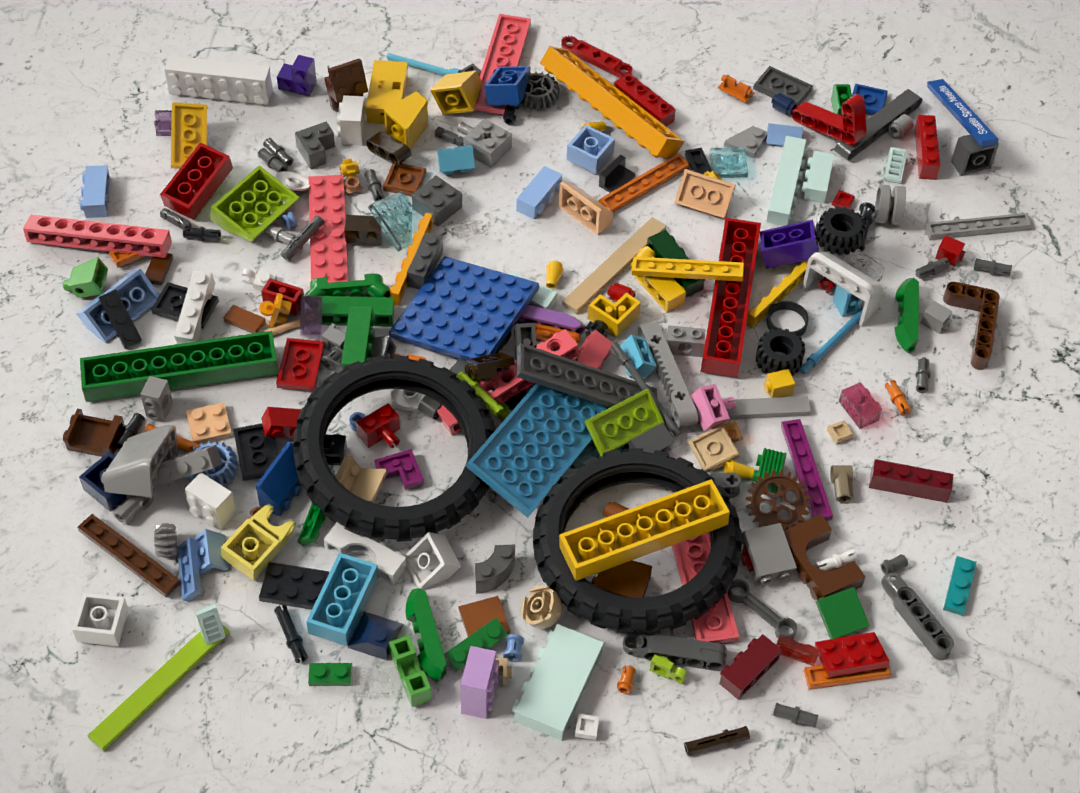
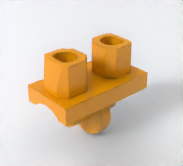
M277 293L274 304L270 301H263L259 306V311L262 315L271 316L268 324L270 328H274L275 323L285 324L290 313L292 302L282 300L283 294Z

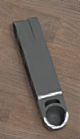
M888 573L881 580L882 587L892 599L894 608L931 655L937 660H946L954 646L952 637L915 591L908 587L898 574ZM891 577H895L896 581H892Z
M641 632L627 634L622 643L623 649L627 654L644 657L649 661L652 660L655 654L659 657L668 658L674 665L712 671H722L726 664L727 647L719 643L661 634H644Z

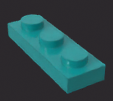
M959 556L956 557L945 598L944 611L961 616L964 615L976 561Z

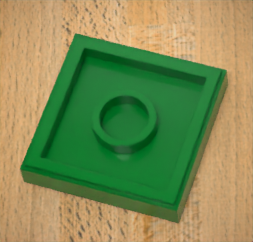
M854 587L815 601L830 639L839 638L870 626Z

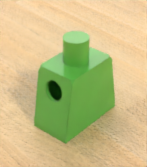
M99 257L93 258L75 266L71 271L70 278L63 281V288L65 291L71 290L78 298L100 295L103 293L108 268Z

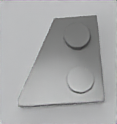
M752 126L725 140L724 147L754 158L767 139L768 132Z

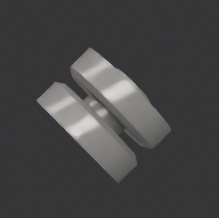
M879 184L875 201V223L885 224L889 217L891 224H902L906 206V187L895 186L891 194L890 185Z

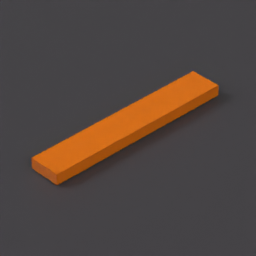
M678 153L600 198L598 202L608 207L612 212H615L684 172L685 169H689L690 165Z

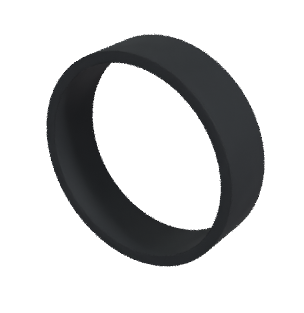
M782 301L774 304L770 308L767 317L769 331L770 329L777 330V327L770 319L774 312L792 310L804 319L805 325L801 329L794 331L797 333L796 336L801 337L806 332L809 321L807 311L801 305L791 301Z

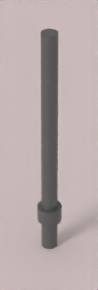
M617 342L613 343L611 348L619 357L618 361L620 364L626 367L642 391L649 389L664 422L675 437L679 436L681 431L631 363L630 356L624 353Z

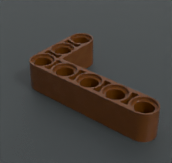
M949 282L943 295L944 303L950 306L978 311L970 362L973 368L983 370L987 367L992 354L1000 296L997 291L960 282Z

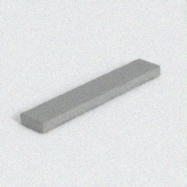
M1028 213L930 222L925 223V230L929 240L943 239L945 235L957 238L1031 230L1033 225Z

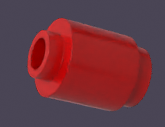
M615 282L614 285H610L607 295L610 296L609 300L617 302L625 293L635 298L636 291Z

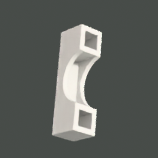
M193 270L174 334L177 344L196 342L200 339L203 309L207 300L211 299L216 284L212 273Z
M336 522L324 538L325 550L336 556L339 553L346 555L361 553L371 557L378 565L379 579L392 586L395 585L407 568L406 557L401 552L393 551L384 543L376 542L367 535L352 533L344 529V526Z

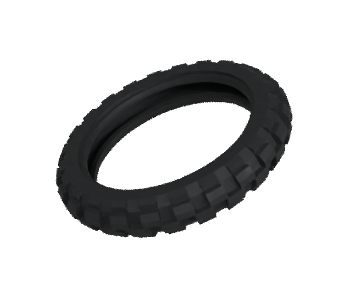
M394 355V358L378 356L368 358L366 362L361 363L357 361L349 364L339 373L334 372L327 377L319 388H315L308 397L306 405L301 409L297 419L293 450L296 472L301 485L304 486L306 494L313 504L318 506L327 518L334 523L338 522L344 526V529L357 535L361 533L370 536V539L380 541L394 539L397 542L412 541L413 538H423L428 532L438 534L439 531L452 528L460 523L461 519L466 515H470L479 505V502L486 495L490 487L465 466L456 482L436 498L417 505L392 507L366 501L351 493L337 480L329 468L324 453V439L331 421L344 406L354 399L378 390L404 389L426 395L443 405L456 418L464 432L468 449L466 464L494 433L496 428L494 421L489 415V409L483 399L475 394V389L465 380L462 381L457 378L456 373L445 367L439 368L434 365V362L421 358L417 361L408 359L409 356Z
M629 448V452L619 453V450L604 452L602 457H591L580 462L577 468L569 469L560 477L557 484L551 487L548 494L544 497L543 503L539 506L533 528L534 558L543 582L558 594L569 612L580 619L583 617L589 620L591 625L602 629L607 627L616 629L618 633H660L662 629L670 628L673 630L686 625L693 618H700L727 593L728 587L733 583L741 559L742 530L740 529L739 517L735 507L729 501L730 497L722 486H718L714 482V478L703 469L700 470L693 467L694 463L681 457L677 459L669 457V453L655 450L654 453L643 452V448ZM713 480L730 511L728 525L709 532L711 540L709 556L702 569L689 582L663 595L632 598L604 591L585 578L575 581L559 547V535L565 532L570 517L587 498L603 489L620 484H651L675 493L705 481Z

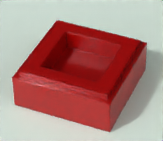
M839 190L832 202V206L850 209L855 196Z

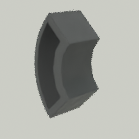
M516 544L495 545L494 552L490 558L484 562L475 563L476 594L492 591L509 578L515 565Z

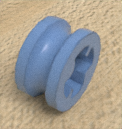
M288 212L287 216H281L283 224L288 230L292 226L297 227V221L291 212Z
M361 412L353 413L349 418L350 428L357 432L356 420H360L366 415Z

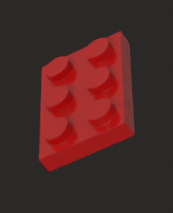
M287 338L277 377V388L314 391L324 352V341Z
M875 632L815 642L814 648L828 677L889 667L890 660Z

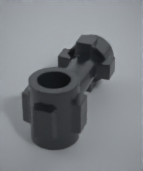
M520 104L517 106L506 105L508 112L504 113L503 116L506 124L512 125L516 121L514 112L515 109L519 110Z

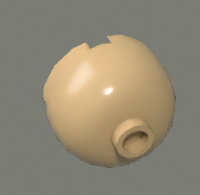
M545 585L536 586L530 590L532 593L528 598L524 597L521 605V616L526 620V623L533 627L549 628L558 622L561 617L563 604L555 591Z

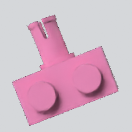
M716 384L699 387L691 395L703 431L711 430L726 423L730 419L727 410L736 408V401L730 403V401L735 400L733 397L721 398Z

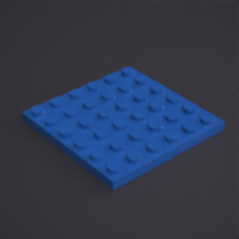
M444 256L427 279L425 285L421 287L388 332L389 336L465 361L469 358L494 354L539 290V283Z

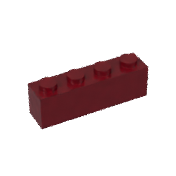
M875 459L870 473L869 488L947 503L952 492L954 474Z

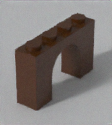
M822 514L784 530L797 567L796 571L799 573L801 582L809 588L814 600L828 597L852 587L857 590L863 586L866 577L855 561L835 570H821L809 562L806 552L810 548L828 541L832 532V528Z

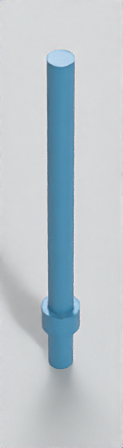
M863 308L815 354L812 353L807 358V362L799 369L802 374H805L811 367H815L820 362V358L860 321Z

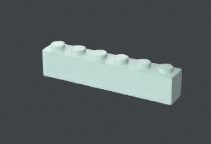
M786 136L768 210L766 220L768 223L786 226L788 220L793 218L794 209H791V206L795 207L797 197L794 194H798L800 184H797V181L801 182L803 172L800 169H804L806 160L802 158L807 156L808 147H805L806 139Z

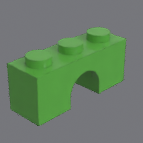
M407 635L390 641V655L411 706L415 707L431 701L432 689L425 672L421 671L416 651L410 636Z

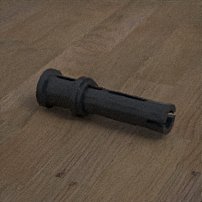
M868 202L862 203L859 207L860 217H863L865 223L859 249H856L859 252L865 249L868 228L873 222L872 214L875 212V206Z

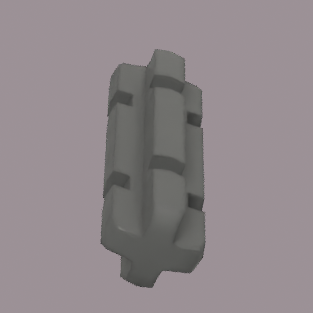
M440 126L435 129V136L452 144L456 143L459 147L463 146L464 137L445 130Z
M163 208L160 211V217L181 229L185 226L191 227L190 221L174 212H170L169 209Z

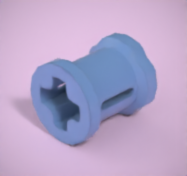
M516 634L507 635V648L503 658H508L510 662L521 661V646L524 644V638Z

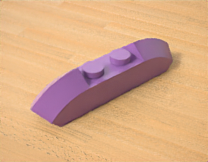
M528 305L514 324L532 322L563 330L566 329L580 335L586 330L585 324L572 315L534 305Z

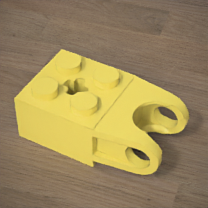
M271 504L264 506L250 519L247 518L221 547L222 558L253 581L281 551L296 526V522L293 520L281 526L269 524L268 521L274 511Z

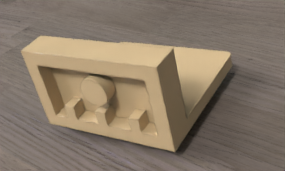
M345 456L335 477L351 493L374 503L388 472L386 469L360 468L352 456Z

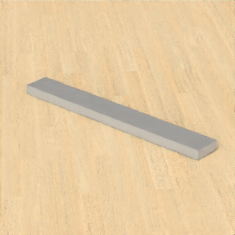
M808 396L735 399L730 401V403L736 401V408L727 410L730 419L809 416L811 413ZM661 403V405L664 407V409L669 414L671 419L674 421L673 415L670 410V403Z

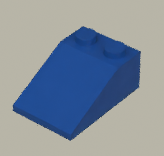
M498 67L484 85L487 105L495 107L519 105L525 96L531 67Z

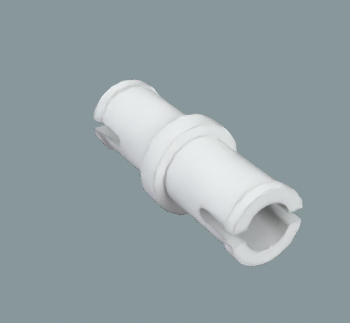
M850 549L841 554L835 553L828 559L816 562L815 565L821 570H833L853 561H858V556L853 554L856 552L854 549Z

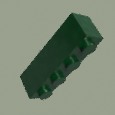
M667 230L648 237L647 246L655 252L656 256L654 258L691 260ZM674 278L679 285L684 287L686 291L685 298L703 290L705 279Z

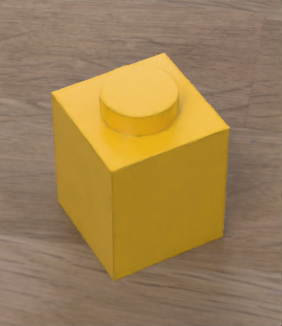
M789 369L767 374L764 390L766 393H769L770 398L793 395L795 382Z

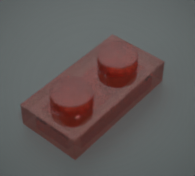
M780 635L776 644L782 649L781 655L815 666L820 650L814 646L802 644L790 637H782Z

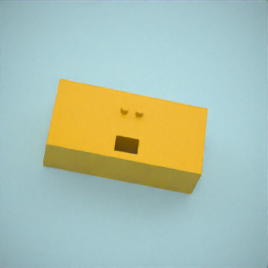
M374 60L366 103L367 123L385 124L384 110L405 98L408 82V62Z

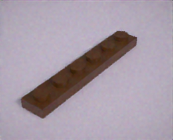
M91 514L77 527L80 533L164 597L170 595L181 584L180 579L95 515Z

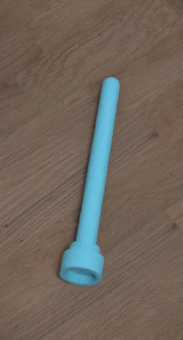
M391 53L386 55L388 60L408 62L409 66L444 76L462 73L457 68L448 70Z

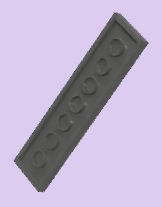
M520 343L517 347L518 378L609 408L642 391L636 381ZM649 386L657 398V388Z

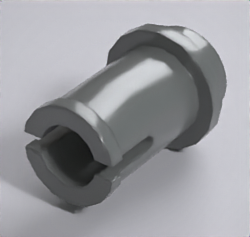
M902 554L890 560L885 559L880 565L881 570L885 575L894 573V571L908 566V560Z

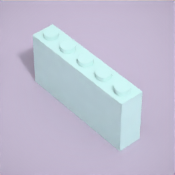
M557 624L554 631L550 630L546 640L548 644L546 648L542 647L540 650L539 662L537 665H533L530 672L531 679L529 683L525 682L521 691L522 698L520 701L516 700L512 712L515 713V722L562 741L603 653L604 642Z

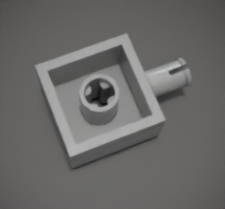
M485 118L474 128L464 122L459 123L457 127L458 132L466 135L463 138V146L471 145L473 147L474 159L490 168L512 148V133Z

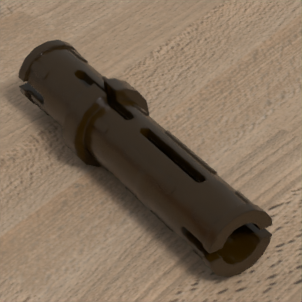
M747 726L730 731L725 729L719 734L684 742L685 752L687 756L725 745L730 747L732 743L749 740L750 733Z

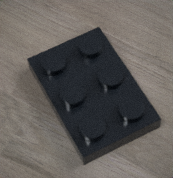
M167 282L151 309L152 314L179 321L188 288ZM212 295L211 299H208L205 303L201 318V328L205 327L219 302L218 296Z
M262 423L234 428L233 432L243 481L262 477L278 456L276 439L265 437Z
M269 562L259 594V601L312 610L329 575V571Z

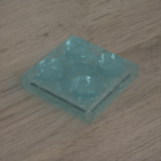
M745 147L710 148L712 171H715L721 178L748 177Z

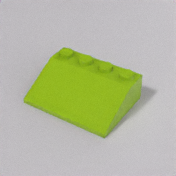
M259 165L211 207L210 219L223 230L252 242L296 203L300 197Z

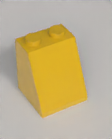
M477 71L447 74L430 91L443 115L472 112L475 109L482 81Z
M415 91L385 109V134L406 144L411 150L428 126L427 99Z

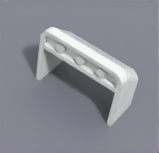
M817 252L808 259L802 290L805 291L820 275L828 278L865 302L859 326L862 327L879 308L883 294L882 285L829 252Z

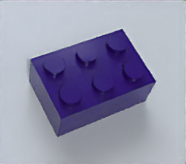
M813 220L760 231L761 252L766 269L808 260L814 253L819 252Z

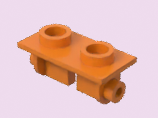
M723 75L721 78L723 82L718 86V89L744 103L755 93L751 86L742 82L736 83L737 80L730 77V75Z

